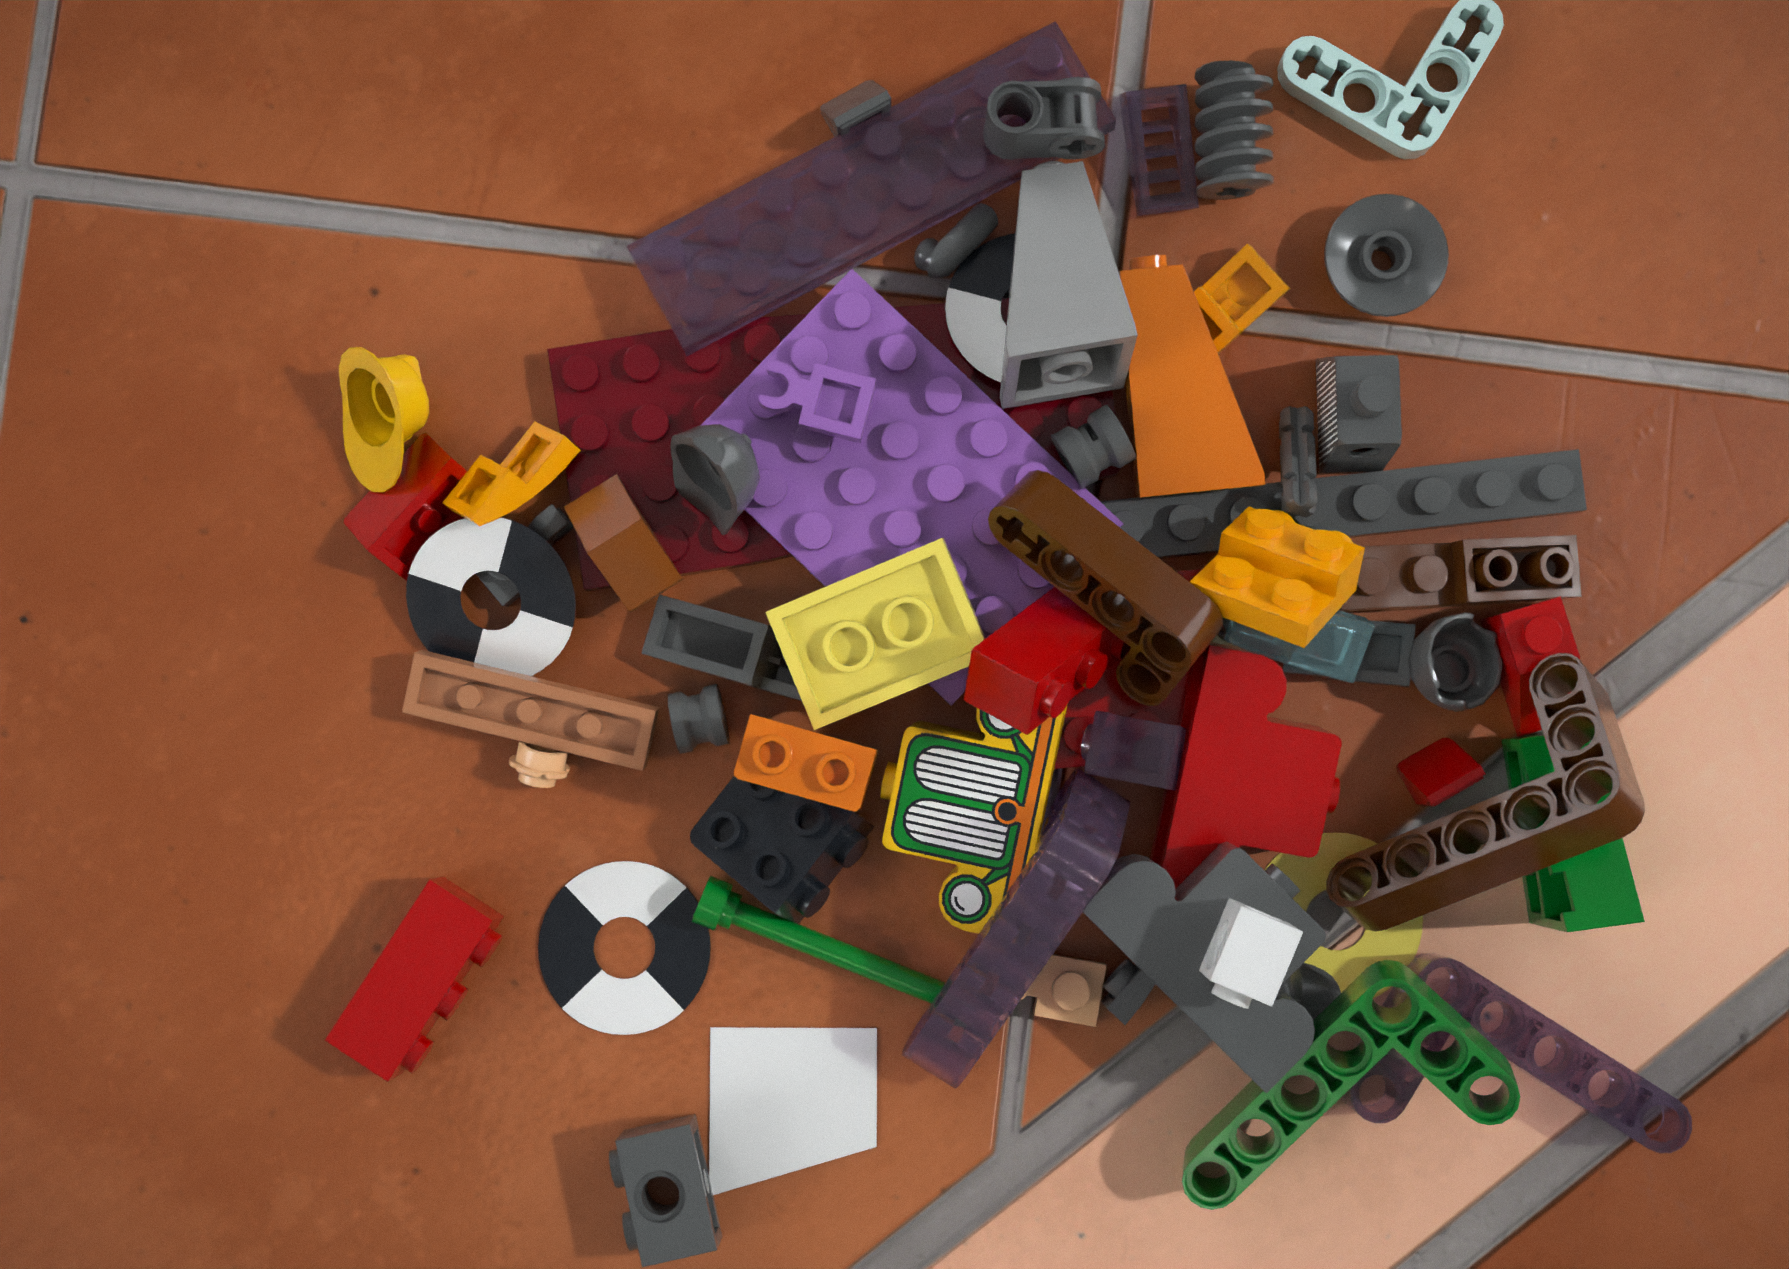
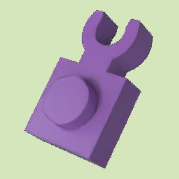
M780 361L768 362L766 369L768 375L786 380L788 389L784 395L777 398L760 394L758 403L764 410L780 414L788 412L793 408L801 409L798 422L799 428L861 443L877 383L876 378L814 362L810 380L800 378L796 370L787 363Z

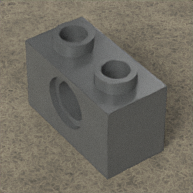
M696 1114L623 1130L615 1140L617 1149L609 1151V1164L615 1187H625L630 1211L623 1213L622 1223L628 1249L630 1251L638 1249L642 1267L717 1251L722 1239V1232ZM659 1176L671 1179L678 1187L679 1200L669 1205L657 1203L649 1195L648 1181Z

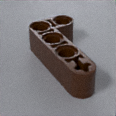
M1040 470L1029 471L989 513V528L994 537L1006 549L1131 647L1118 665L1116 677L1122 690L1136 702L1147 706H1157L1162 703L1220 632L1223 625L1222 614L1217 605L1208 596L1048 472Z

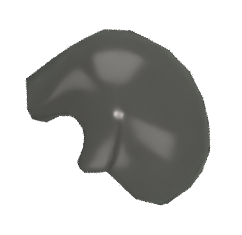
M1467 612L1443 617L1431 622L1414 639L1408 658L1411 679L1420 693L1435 705L1454 712L1469 710L1483 705L1498 689L1503 669V661L1496 643V633L1473 621L1474 615Z

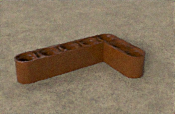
M1568 653L1549 655L1537 664L1529 679L1530 692L1554 766V772L1345 857L1335 864L1328 875L1326 891L1330 900L1366 930L1383 931L1618 840L1635 831L1642 822L1645 813L1644 799L1610 698L1602 685L1579 658ZM1591 740V742L1587 746L1582 748L1584 744ZM1610 793L1606 800L1597 804L1601 797ZM1548 818L1543 825L1536 828L1541 821ZM1484 843H1486V845H1485L1481 850H1479V851L1477 852V850L1481 847V845H1483Z

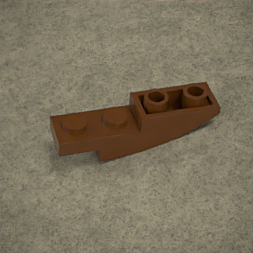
M1577 535L1465 539L1451 543L1362 546L1365 547L1356 591L1337 612L1414 610L1544 601L1561 596V599L1582 597Z

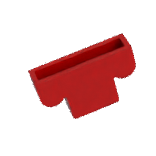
M1211 642L1190 668L1150 859L1164 868L1171 876L1175 889L1223 842H1229L1237 847L1244 845L1307 858L1314 857L1319 851L1327 813H1333L1338 804L1340 780L1335 774L1342 747L1341 738L1319 726L1268 717L1269 713H1273L1282 704L1286 695L1287 680L1282 668L1274 660L1248 649Z

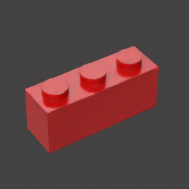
M1053 587L972 648L964 701L1028 735L1049 717H1058L1066 708L1068 702L1085 687L1088 689L1093 688L1108 668L1119 659L1123 660L1131 647L1057 588Z
M443 876L429 879L324 1041L387 1082L402 1074L404 1070L413 1074L422 1064L434 1044V1041L426 1036L439 1016L447 1021L465 998L468 988L462 985L461 982L472 965L475 963L483 967L501 942L503 936L495 930L504 916Z

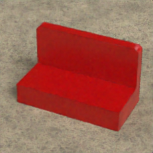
M423 433L403 454L402 470L395 486L386 492L369 491L345 517L343 523L368 552L407 581L411 564L417 552L429 537L446 525L465 519L451 511L442 502L468 470L451 457L427 433Z

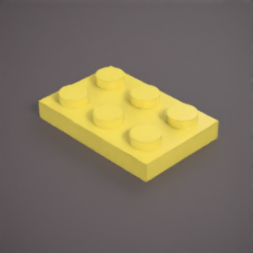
M940 538L765 612L814 730L969 667L972 648L985 639L944 538Z

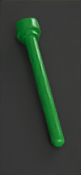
M710 875L693 916V923L715 931L717 925L729 930L732 924L958 1015L969 1017L976 1013L979 1003L973 993L740 901L742 894L732 891L733 884Z

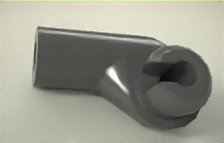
M976 204L939 242L934 238H926L921 241L914 253L915 265L920 270L927 271L930 278L948 277L998 226V217L995 211L986 204Z

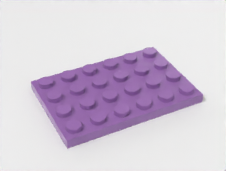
M853 269L833 287L701 424H721L740 434L745 433L751 439V446L759 469L760 481L752 501L744 510L825 587L940 538H944L985 639L1054 587L1006 549L994 537L989 528L988 517L990 511L1029 471L1040 470L1055 476L1121 528L1123 525L1086 488L1081 489L1076 479ZM780 361L787 363L796 370L800 378L810 380L814 362L876 378L877 383L861 443L799 428L798 422L801 409L793 408L788 412L780 414L764 410L758 403L760 394L777 398L784 395L788 389L786 380L768 375L766 370L768 362ZM969 667L932 681L928 685L952 706L965 692Z

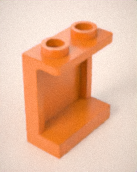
M750 714L734 769V776L743 781L849 811H862L878 750Z

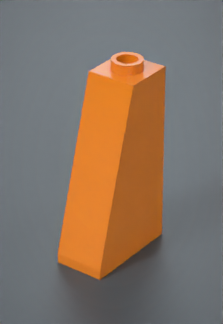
M1166 255L1130 258V270L1119 271V275L1138 334L1125 381L1130 442L1136 454V459L1132 461L1135 495L1141 498L1265 485L1263 467L1183 264L1167 266Z

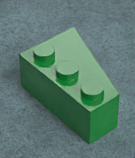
M1544 734L1501 740L1509 790L1555 771ZM1591 740L1584 744L1582 748L1587 746L1591 742ZM1610 793L1601 797L1597 804L1606 800ZM1548 818L1541 821L1536 828L1543 825ZM1623 838L1522 877L1528 918L1531 924L1563 932H1575L1645 922Z

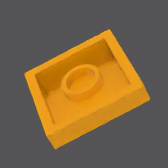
M1249 506L1221 532L1218 554L1190 583L1217 605L1223 618L1305 648L1356 591L1365 547L1353 544L1352 540L1340 531L1314 530L1295 523L1293 518L1283 511L1255 509Z

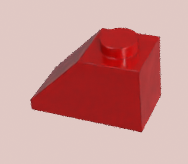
M1561 596L1480 619L1483 628L1493 631L1497 635L1496 643L1503 661L1500 684L1517 737L1542 730L1529 686L1531 673L1537 664L1549 655L1557 653L1572 654L1580 659Z

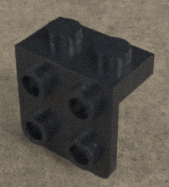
M733 776L693 827L690 833V840L697 849L772 912L800 924L804 917L809 918L822 908L830 895V888L828 886L842 868H849L860 859L869 843L867 836L875 826L856 811H849L743 781Z

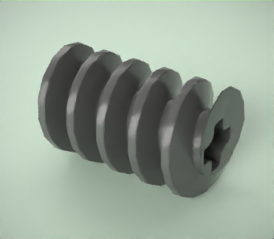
M1214 61L1197 68L1195 80L1201 87L1196 90L1195 104L1202 111L1196 115L1195 128L1202 135L1196 139L1195 151L1202 159L1196 163L1195 175L1203 183L1197 186L1195 195L1199 198L1210 200L1237 199L1252 195L1257 189L1272 185L1274 177L1271 174L1256 171V166L1270 162L1273 159V152L1269 149L1256 147V141L1270 138L1273 135V127L1256 123V117L1270 114L1273 111V103L1257 99L1255 94L1270 90L1273 87V79L1268 76L1255 74V69L1251 64L1241 61Z

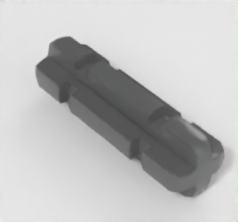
M1288 406L1281 411V420L1279 422V439L1281 440L1280 470L1281 486L1283 487V493H1281L1282 511L1291 517L1302 516L1306 518L1315 513L1318 501L1317 484L1314 479L1317 477L1315 437L1312 434L1314 430V413L1306 406L1299 408Z

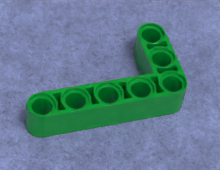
M1393 960L1377 961L1367 967L1313 1020L1315 1033L1312 1045L1306 1054L1267 1094L1252 1080L1191 1139L1185 1150L1182 1185L1184 1193L1190 1201L1201 1208L1214 1210L1224 1208L1232 1203L1392 1048L1399 1052L1469 1118L1480 1124H1502L1512 1118L1520 1102L1518 1085L1511 1064L1506 1057L1409 967ZM1389 986L1399 987L1407 993L1403 1003L1391 1008L1378 1005L1374 1002L1373 997L1377 991ZM1341 1031L1353 1032L1362 1039L1357 1047L1349 1051L1336 1050L1328 1043L1332 1035ZM1432 1032H1448L1455 1037L1452 1045L1442 1051H1431L1421 1045L1424 1038ZM1303 1075L1314 1080L1316 1086L1308 1093L1296 1094L1287 1090L1283 1084L1292 1076ZM1492 1076L1503 1081L1501 1087L1493 1094L1480 1095L1470 1090L1474 1081L1481 1077ZM1260 1119L1268 1123L1271 1130L1265 1135L1256 1137L1246 1134L1239 1126L1246 1120ZM1205 1162H1215L1225 1167L1227 1173L1218 1178H1208L1200 1174L1196 1167Z

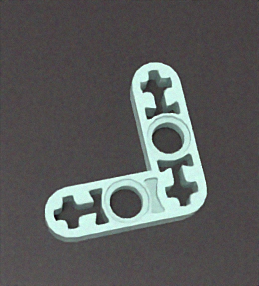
M1459 0L1444 19L1405 86L1326 40L1315 36H1302L1294 40L1286 48L1277 68L1278 80L1282 88L1291 96L1388 153L1402 159H1416L1424 155L1442 134L1498 40L1504 26L1503 14L1499 6L1492 0ZM1474 15L1482 20L1479 26L1480 32L1473 37L1464 52L1453 48L1465 30V22ZM1308 55L1317 60L1314 70L1318 74L1311 73L1307 80L1296 74L1299 69V64L1296 61L1302 62ZM1435 63L1449 65L1457 75L1458 84L1456 89L1450 92H1439L1433 89L1427 81V68ZM1335 70H1338L1343 75L1339 78L1329 96L1322 91ZM1354 83L1366 85L1375 96L1374 108L1365 113L1352 111L1343 100L1344 88ZM1421 102L1425 106L1431 107L1418 129L1422 135L1418 134L1412 141L1406 140L1401 136L1405 127L1401 122L1406 123L1415 113Z

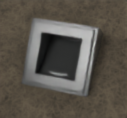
M868 80L820 106V111L838 145H845L890 121L892 117L891 97L882 86L873 80Z

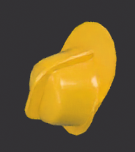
M350 347L342 354L339 364L345 453L351 470L364 487L371 492H386L395 486L400 476L404 454L403 443L410 439L427 422L429 399L422 382L419 362L416 357L403 354L377 358L363 347Z

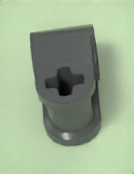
M1071 77L1054 81L1021 82L1013 80L1000 84L988 97L983 130L985 145L994 155L1008 160L1050 157L1075 160L1095 156L1105 148L1104 133L1098 130L1096 103L1102 98L1100 83L1087 77ZM1009 114L1017 115L1023 118L1026 124L1020 127H1010L1002 123L999 118Z

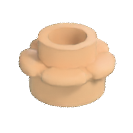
M519 741L517 754L509 758V765L512 768H516V771L519 772L518 780L533 787H554L556 780L566 778L570 771L569 765L566 764L567 752Z

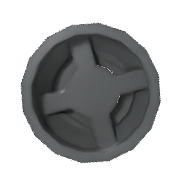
M1104 405L1090 413L1087 423L1078 428L1067 426L1051 435L1059 457L1067 471L1076 479L1081 489L1098 481L1100 472L1110 466L1121 468L1136 459V454L1127 434L1108 405Z

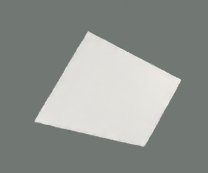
M710 1027L709 1178L713 1195L877 1147V1028Z

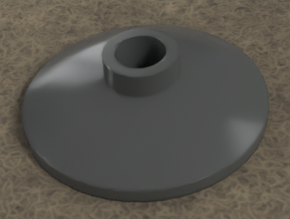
M1395 194L1372 195L1350 205L1332 225L1324 250V261L1328 278L1340 297L1359 311L1384 317L1398 316L1411 312L1428 301L1438 290L1445 277L1449 257L1444 231L1434 215L1420 203ZM1376 251L1386 253L1391 260L1390 269H1377L1371 260L1372 253Z

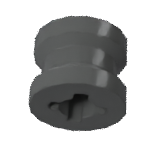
M718 684L704 686L700 694L687 696L682 692L668 694L669 715L675 742L680 754L693 752L696 746L701 743L711 742L715 746L730 744L727 719Z

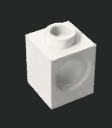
M1229 898L1199 971L1215 983L1211 993L1223 1000L1246 1009L1249 1008L1252 999L1272 1007L1303 931L1288 922Z

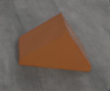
M617 474L564 506L586 552L630 613L683 580Z

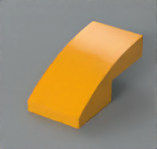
M1246 244L1203 286L1198 287L1194 291L1218 354L1291 289L1250 244Z
M534 421L501 464L480 455L442 503L451 511L480 527L510 513L533 498L549 485L581 450L566 436Z

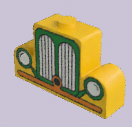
M1067 706L1058 717H1049L1028 735L979 708H976V720L981 732L984 734L925 721H917L904 731L898 763L888 762L882 781L880 797L890 800L882 843L886 849L957 865L950 871L939 892V907L944 918L952 926L972 933L1017 942L1022 929Z

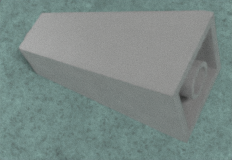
M1048 161L1035 166L1033 169L1022 171L1001 377L1000 402L1002 409L1124 388L1138 334L1084 163L1079 161L1064 164L1060 161Z

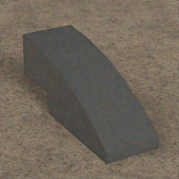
M659 595L642 654L802 702L770 625Z

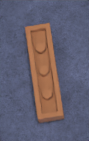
M419 650L413 656L402 713L643 771L647 766L660 707Z

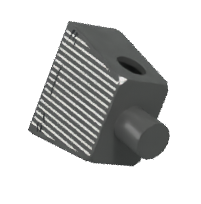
M1398 355L1317 358L1315 361L1319 474H1354L1383 471L1400 447L1402 439ZM1367 448V451L1356 452L1353 450Z

